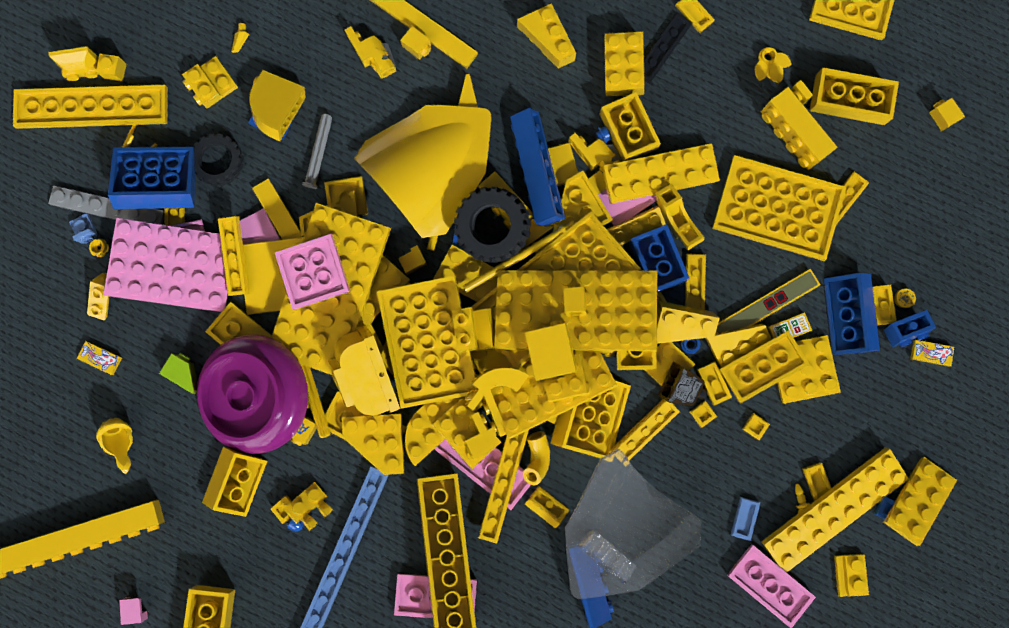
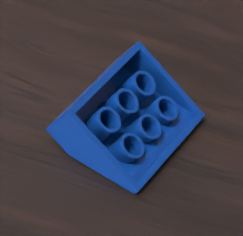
M194 147L113 148L108 197L113 209L194 208Z

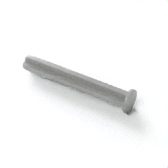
M321 115L306 179L302 183L305 187L317 189L318 187L316 182L332 122L331 115Z

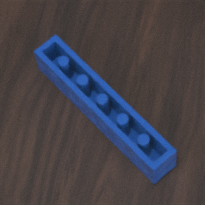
M527 108L510 117L512 122L511 129L515 135V146L520 155L519 162L525 176L524 183L528 189V200L532 205L533 219L536 224L546 227L565 219L540 114L538 111Z

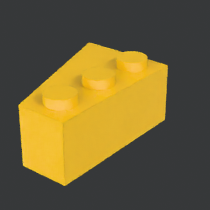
M552 3L517 19V28L557 68L575 61L576 51Z
M658 301L657 344L715 337L720 318L713 311Z

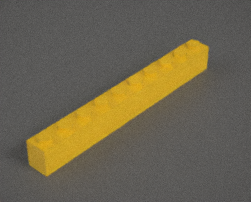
M159 500L152 501L0 549V578L7 577L6 572L12 570L14 574L26 571V566L32 565L33 568L45 565V560L51 559L54 562L64 559V554L71 553V556L83 553V548L90 547V550L102 547V542L108 540L109 544L121 541V536L127 534L128 538L140 535V530L146 528L148 532L159 529V524L165 523Z

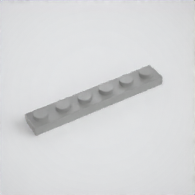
M53 186L48 203L53 206L113 220L120 218L162 225L164 220V211L153 208L113 209L109 198Z

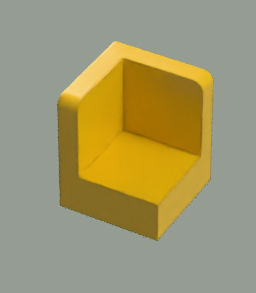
M417 245L411 248V252L399 258L407 275L427 265Z

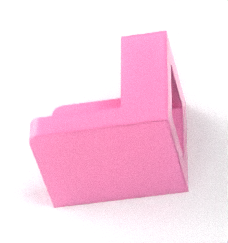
M125 597L119 600L121 625L141 623L148 619L147 611H142L141 598L130 599V597Z

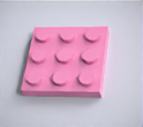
M333 234L275 252L292 310L351 292Z

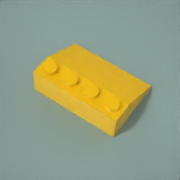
M615 381L617 387L558 415L550 444L610 461L612 453L609 450L615 445L631 386Z

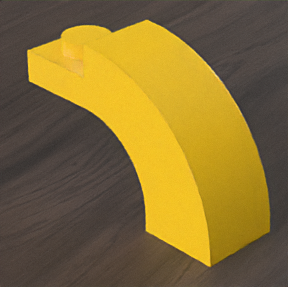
M670 184L656 192L655 198L658 207L676 239L679 238L687 250L704 241V236L688 216L682 202V197L674 186Z
M510 367L488 369L471 381L470 384L475 386L476 389L475 391L471 390L467 394L465 405L474 411L485 394L497 386H507L517 392L529 375Z

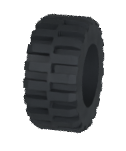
M491 186V188H480L477 192L474 190L468 198H464L461 201L463 204L457 208V218H454V224L456 225L454 233L459 239V245L464 248L468 255L484 262L499 263L515 256L521 248L525 247L527 244L525 242L531 233L529 232L531 220H529V212L524 206L525 204L516 195L504 188ZM488 207L503 209L508 214L511 222V228L507 237L501 242L494 244L482 241L475 231V222L478 215Z

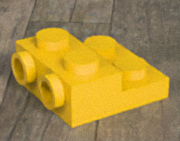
M216 56L203 65L199 66L197 64L182 74L185 78L182 81L189 91L193 89L195 92L193 98L199 105L203 104L206 108H209L238 88Z

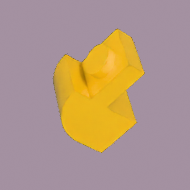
M479 412L469 416L477 435L463 441L471 459L478 458L489 452L496 441L495 427L486 429L487 421L484 415H480Z

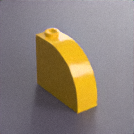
M262 70L261 74L255 77L250 92V107L257 127L267 136L281 141L306 98L305 87Z

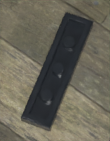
M676 13L644 59V81L649 84L652 82L686 34L692 22Z

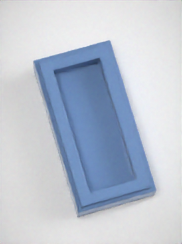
M740 497L731 536L751 541L760 502Z

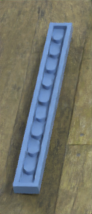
M373 466L368 471L301 628H323L389 476L383 475Z

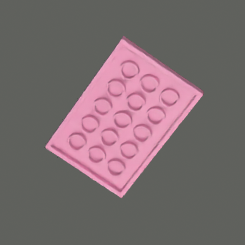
M116 218L104 296L222 312L227 304L228 290L220 234Z

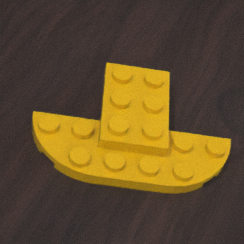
M466 396L424 404L412 416L406 428L405 448L412 464L416 466L444 440L448 442L471 469L482 461L501 441L496 437L492 449L475 459L470 458L463 441L477 435L469 416L474 414L485 403L484 399L482 398L474 411L465 405L467 402L465 400Z

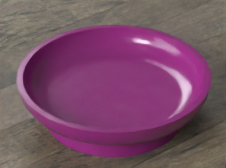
M243 335L221 344L207 358L198 379L197 402L206 427L223 445L242 453H266L283 446L300 428L308 405V386L300 363L283 344L262 335Z

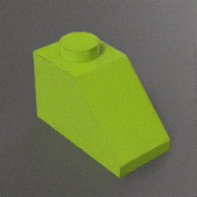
M171 353L159 374L188 392L197 394L198 381L194 364L189 362L190 358L182 353H179V355Z

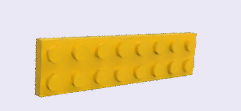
M166 85L14 89L13 127L17 129L167 124L168 87Z
M885 447L764 539L762 543L776 564L787 573L880 502L883 496H888L909 480L891 449Z

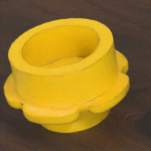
M95 239L90 243L89 250L93 256L103 257L109 251V245L106 244L104 239Z

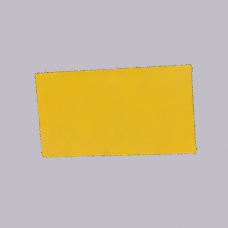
M304 237L243 245L250 293L244 294L247 315L281 310L287 290L275 252L302 244Z

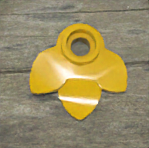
M766 47L759 53V62L755 65V75L759 81L768 77L773 82L780 83L783 79V68L791 66L792 63L786 54L777 53L775 49ZM765 55H770L771 60H767Z

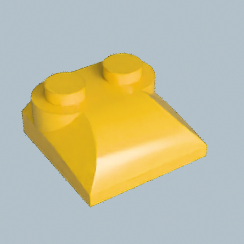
M88 47L48 52L49 57L61 68L62 76L67 78L68 81H77L79 77L96 78L99 75L96 72L99 57Z

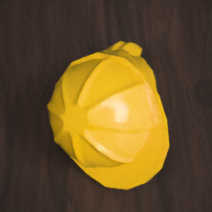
M119 418L109 419L101 424L96 433V438L100 447L106 453L115 456L117 467L124 474H127L131 466L127 452L133 443L132 428Z

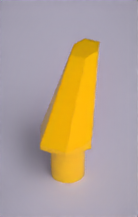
M244 23L238 24V32L235 33L232 53L239 52L249 36V33L246 32V24Z

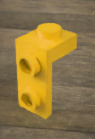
M101 273L90 281L87 314L101 320L107 319L109 296H104L107 273Z

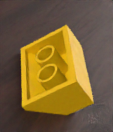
M223 446L202 503L214 511L246 517L267 461Z

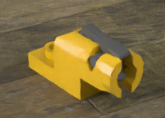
M351 26L345 29L348 39L365 68L371 65L380 78H385L396 72V64L387 43H381L375 36L363 40L359 32H354Z
M574 133L569 137L568 142L591 171L600 166L599 170L603 172L602 166L623 162L614 145H607L604 141L598 139L587 147V143L582 136Z

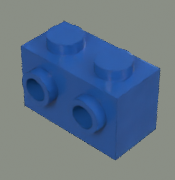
M925 310L890 324L884 329V332L892 348L898 345L902 348L911 344L913 339L917 338L920 341L929 337V332L935 329L936 326L928 311Z

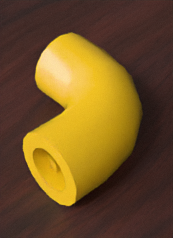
M544 431L534 432L527 437L531 451V460L523 471V478L528 484L534 486L538 485L545 477L550 463V448Z

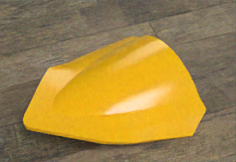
M425 105L407 118L366 140L354 159L383 189L422 238L444 235L454 223V218H457L458 213H456V210L463 204L461 201L464 198H468L470 193L476 190L486 174L491 113L485 108Z

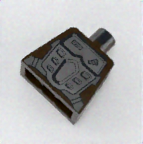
M673 361L658 396L669 403L693 406L697 398L704 399L706 397L707 390L703 387L705 384L703 379Z

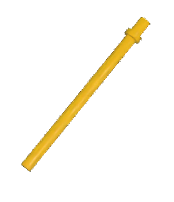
M571 221L564 226L560 225L558 230L463 285L466 293L496 276L498 270H506L553 242L572 227L575 222Z

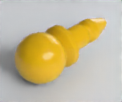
M796 484L795 493L799 503L796 507L799 509L798 513H800L810 503H806L803 489L799 484Z

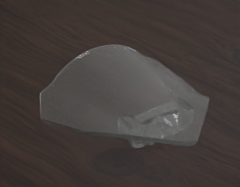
M616 449L600 458L565 527L571 594L577 599L639 591L701 546L702 520L667 498L646 481L620 449Z

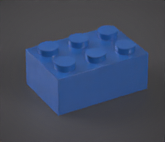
M667 225L631 238L628 242L641 271H657V293L690 279Z

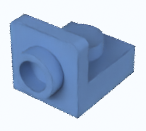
M87 213L69 222L75 234L72 236L74 241L85 244L91 242L93 237L98 235Z

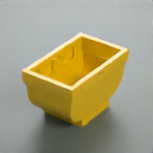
M362 325L357 327L356 331L341 337L335 345V358L328 360V363L346 407L355 405L361 413L370 416L400 409L374 335L368 327Z

